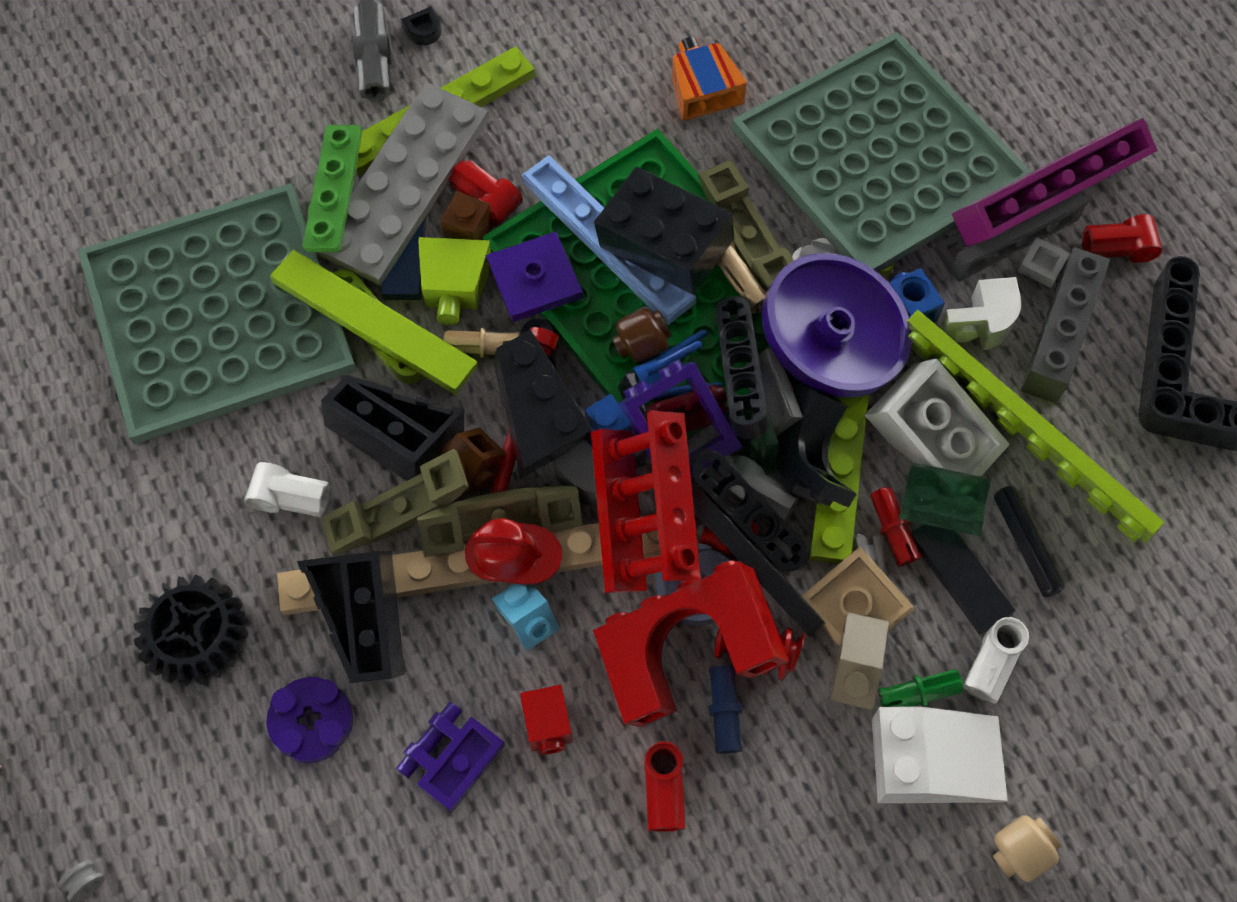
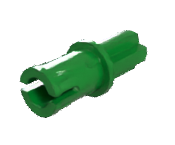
M952 669L923 678L914 675L911 681L886 688H878L877 691L878 696L882 697V699H879L882 707H913L917 705L927 707L928 702L962 693L964 684L958 670Z

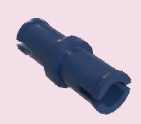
M720 665L709 668L712 705H709L708 708L709 715L714 717L715 752L717 754L739 753L743 751L739 726V714L742 713V704L737 702L735 668L732 665Z

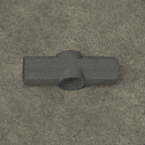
M361 0L358 5L354 6L353 15L356 36H352L354 59L358 68L359 90L361 98H366L371 102L383 101L387 96L391 95L389 65L392 64L390 42L385 27L383 4L377 3L374 0Z

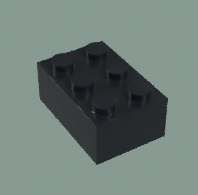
M637 166L594 221L601 248L692 295L696 293L735 239L733 215L731 212Z

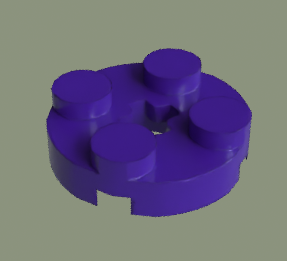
M319 677L297 679L287 684L284 688L278 689L273 694L271 706L267 713V731L273 744L285 756L300 763L320 762L333 756L344 743L346 737L349 736L353 726L352 707L346 695L333 681ZM312 709L314 714H321V720L314 722V729L307 730L304 724H299V719L305 716V711Z

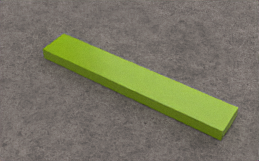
M294 249L270 275L273 284L455 396L478 368V361Z

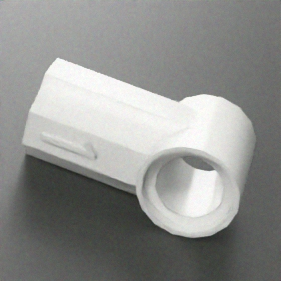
M259 462L256 464L244 502L254 509L269 513H277L279 509L321 517L326 511L331 487L329 482L293 475L281 466Z
M1004 617L998 620L983 637V644L964 682L963 688L969 694L983 701L994 704L998 702L1020 653L1028 645L1029 633L1023 622L1013 617ZM997 632L1008 633L1014 641V647L1006 648L1002 646L997 639Z

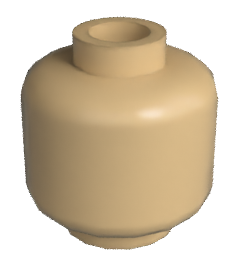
M1022 815L995 834L994 843L999 851L992 856L1008 878L1017 874L1022 881L1030 883L1058 864L1059 854L1057 850L1062 846L1040 817L1033 820L1027 815Z

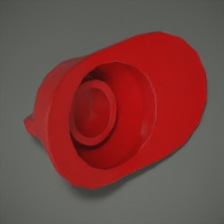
M507 518L493 519L485 523L472 534L465 548V560L471 572L480 579L492 582L522 585L540 584L551 579L559 570L563 559L561 544L549 530L534 524L517 523Z

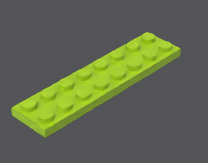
M917 309L907 320L908 328L912 331L908 336L913 342L911 348L925 361L930 357L938 359L957 383L960 381L970 391L968 396L981 410L985 411L987 407H990L998 415L999 418L996 422L1011 436H1014L1017 432L1028 441L1026 445L1027 450L1041 462H1044L1047 458L1058 467V470L1055 472L1056 475L1069 487L1074 489L1078 484L1089 494L1086 501L1102 515L1109 511L1120 521L1117 528L1133 542L1140 538L1143 542L1147 543L1165 523L1160 517Z

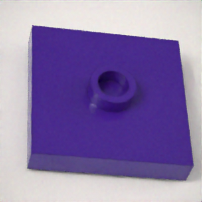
M557 232L486 255L487 263L512 323L583 298V291Z

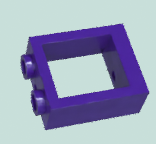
M680 360L669 364L658 371L662 378L650 385H647L645 380L633 385L624 391L627 398L618 403L635 434L649 431L648 424L638 407L687 379L719 435L689 453V459L693 453L700 449H712L726 457L742 447L694 362L682 365ZM649 448L646 449L645 452L651 460V451ZM703 460L700 465L703 467V470H705L706 468L713 465L716 461L714 460L713 462H709L707 460Z

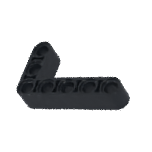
M1177 256L1167 262L1154 284L1138 412L1139 422L1145 430L1153 434L1237 451V401L1187 391L1200 270L1192 259L1185 256ZM1161 374L1167 376L1170 380L1165 379ZM1156 407L1164 410L1166 414L1159 412ZM1196 416L1201 417L1205 423L1198 420Z

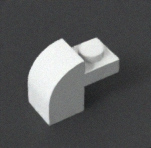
M1016 277L979 280L971 297L973 307L947 309L940 329L949 337L955 339L956 342H969L976 337H980L982 350H988L1000 345L1008 337L1021 310V296Z

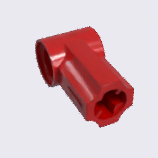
M471 160L460 161L454 167L452 175L449 177L450 186L457 192L490 204L493 226L495 227L499 226L523 203V197L515 185L504 178L496 180Z
M1149 214L1136 215L1118 224L1087 225L1082 232L1083 250L1105 258L1128 257L1131 262L1140 263L1152 261L1163 252L1155 218Z
M662 741L655 743L648 749L645 755L644 773L648 832H674L686 829L682 773L683 756L679 748L671 742ZM660 754L668 755L673 759L675 769L669 774H659L652 767V759Z

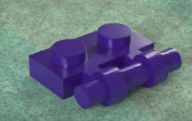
M449 702L440 714L436 712L428 721L430 727L416 744L413 742L409 744L403 752L406 756L395 768L407 779L411 777L418 767L427 771L417 783L418 787L450 813L456 809L505 746V742L472 716L461 730L453 723L461 715L462 710L452 702ZM444 736L451 742L435 760L429 753Z

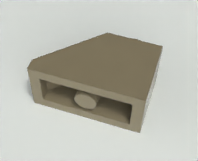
M847 611L829 689L830 700L873 710L883 668L889 621Z

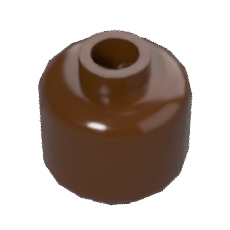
M644 306L617 321L616 329L618 336L612 339L623 359L630 355L634 362L642 364L665 352L669 347L668 339L673 336L660 311L656 310L653 312L650 308Z

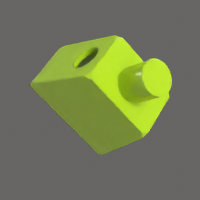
M419 237L421 287L425 305L438 308L436 319L439 323L455 325L459 322L460 309L476 310L479 307L490 271L486 255L491 254L490 241Z

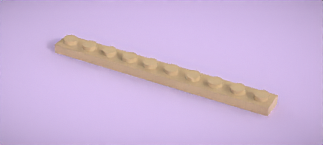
M599 523L551 532L556 536L562 547L563 559L556 573L602 566ZM658 530L642 534L644 559L660 555ZM464 544V550L424 557L423 550L392 555L397 598L494 582L480 579L471 572L465 560L467 544ZM301 570L277 573L280 612L283 616L318 610L313 599L315 597L305 573H302Z

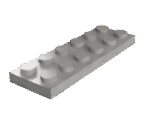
M426 82L351 193L341 250L339 252H316L317 256L381 286L449 182V177L452 175L454 167L463 160L489 120L488 110Z

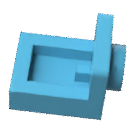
M533 584L510 585L506 590L492 598L497 610L514 629L526 650L531 649L559 630V625L548 602Z

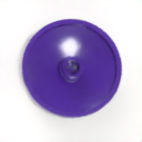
M816 253L800 257L790 262L778 273L765 294L762 307V322L770 348L789 373L805 385L819 392L838 397H860L874 393L885 387L901 371L910 354L912 340L908 336L912 331L908 328L907 320L909 316L902 300L894 288L879 273L853 258L832 253Z

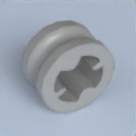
M91 860L77 864L59 880L57 887L61 892L69 893L67 896L68 902L84 901L99 889L105 881L102 873H94L95 864Z

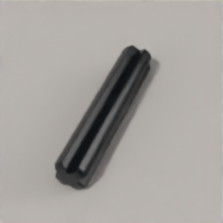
M1013 486L1001 488L996 491L994 500L1039 590L1044 597L1057 595L1065 588V584L1016 488Z

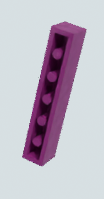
M1141 118L1085 144L951 214L966 247L1012 228L1157 152L1158 149L1144 118Z

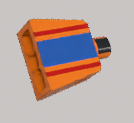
M693 36L687 37L679 43L680 53L675 54L672 61V79L682 121L745 104L746 79L721 44L713 43L701 47L698 39Z

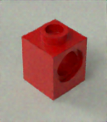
M561 684L520 693L532 752L540 750L541 755L555 754L566 749L565 744L573 743Z

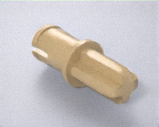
M481 328V332L448 330L445 331L443 341L465 354H480V358H484L485 354L495 355L497 347L518 337L519 332H486L485 328Z

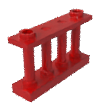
M647 412L649 431L633 436L632 431L599 429L591 432L605 593H639L647 591L646 575L662 572L663 581L701 580L684 413ZM650 448L652 472L636 476L634 453ZM654 489L656 513L640 517L638 493ZM658 530L660 555L644 559L642 534Z

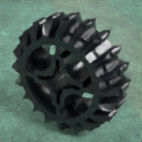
M195 574L189 585L184 577L178 576L177 587L173 589L168 583H162L164 594L160 597L156 594H149V600L153 605L150 608H139V614L145 620L133 623L134 629L141 634L134 639V645L139 650H142L139 653V659L144 664H149L148 670L153 675L162 674V679L171 684L178 678V682L182 686L188 687L194 677L198 684L205 685L206 673L209 671L215 678H221V670L218 666L224 662L227 666L234 667L235 662L229 656L231 652L244 653V647L237 641L248 637V630L241 626L248 621L247 614L244 611H240L243 607L242 601L239 597H232L233 591L229 586L224 585L220 587L217 579L212 577L205 583L201 576ZM193 603L213 605L208 609L204 606L198 610H188L185 607ZM173 616L172 623L163 631L166 622ZM186 618L193 625L197 642L189 635V626L185 621ZM221 623L219 635L210 646V637L220 628L219 624ZM186 649H193L198 654L190 658L168 656L174 651L180 653Z

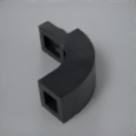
M798 381L793 393L803 418L777 436L776 461L780 477L791 493L818 504L822 503L826 506H831L833 502L849 508L856 493L832 473L828 461V449L832 434L848 406L834 396L819 392Z

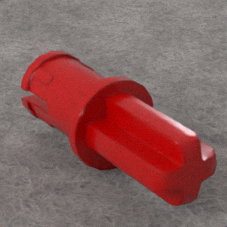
M883 487L872 492L870 499L883 527L880 529L881 535H886L897 561V567L905 566V562L911 564L920 560L922 555L919 553L908 527L911 521L904 518L893 489Z

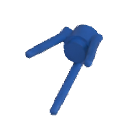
M701 330L654 359L634 367L633 372H636L638 382L645 380L647 385H650L662 378L658 371L700 349L702 343L699 340L707 336V331ZM721 382L706 383L708 387L716 384L718 387L723 386ZM691 385L672 387L656 396L655 400L658 401L668 396L693 392Z

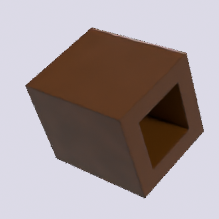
M460 192L455 193L440 220L443 236L448 239L482 240V236L493 229L490 204Z

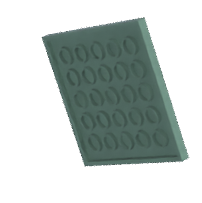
M898 32L889 35L732 119L730 128L841 255L860 261L877 273L956 227L957 225L951 213L1031 173L1030 169Z
M292 183L78 249L129 438L134 445L357 370L342 326L271 282L270 275L293 249L320 265L316 252H306L302 246L306 223Z

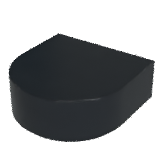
M432 6L401 19L402 27L409 39L415 44L430 45L441 36L440 20Z

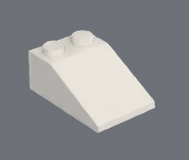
M938 359L914 363L865 414L866 418L889 444L957 498H962L1010 445Z
M928 707L878 708L872 718L878 803H991L1008 801L998 716Z

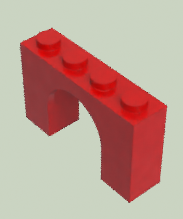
M734 560L721 563L713 569V574L698 581H683L677 585V591L666 596L656 595L647 598L641 602V608L630 613L620 612L613 614L605 619V625L593 630L624 724L643 727L677 712L662 667V649L665 639L672 628L687 617L707 614L715 621L722 633L736 674L752 679L789 662L753 568Z

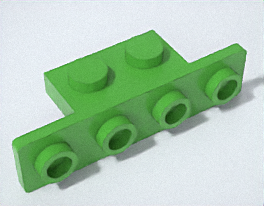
M360 125L326 126L302 245L306 252H339L341 250L363 133Z

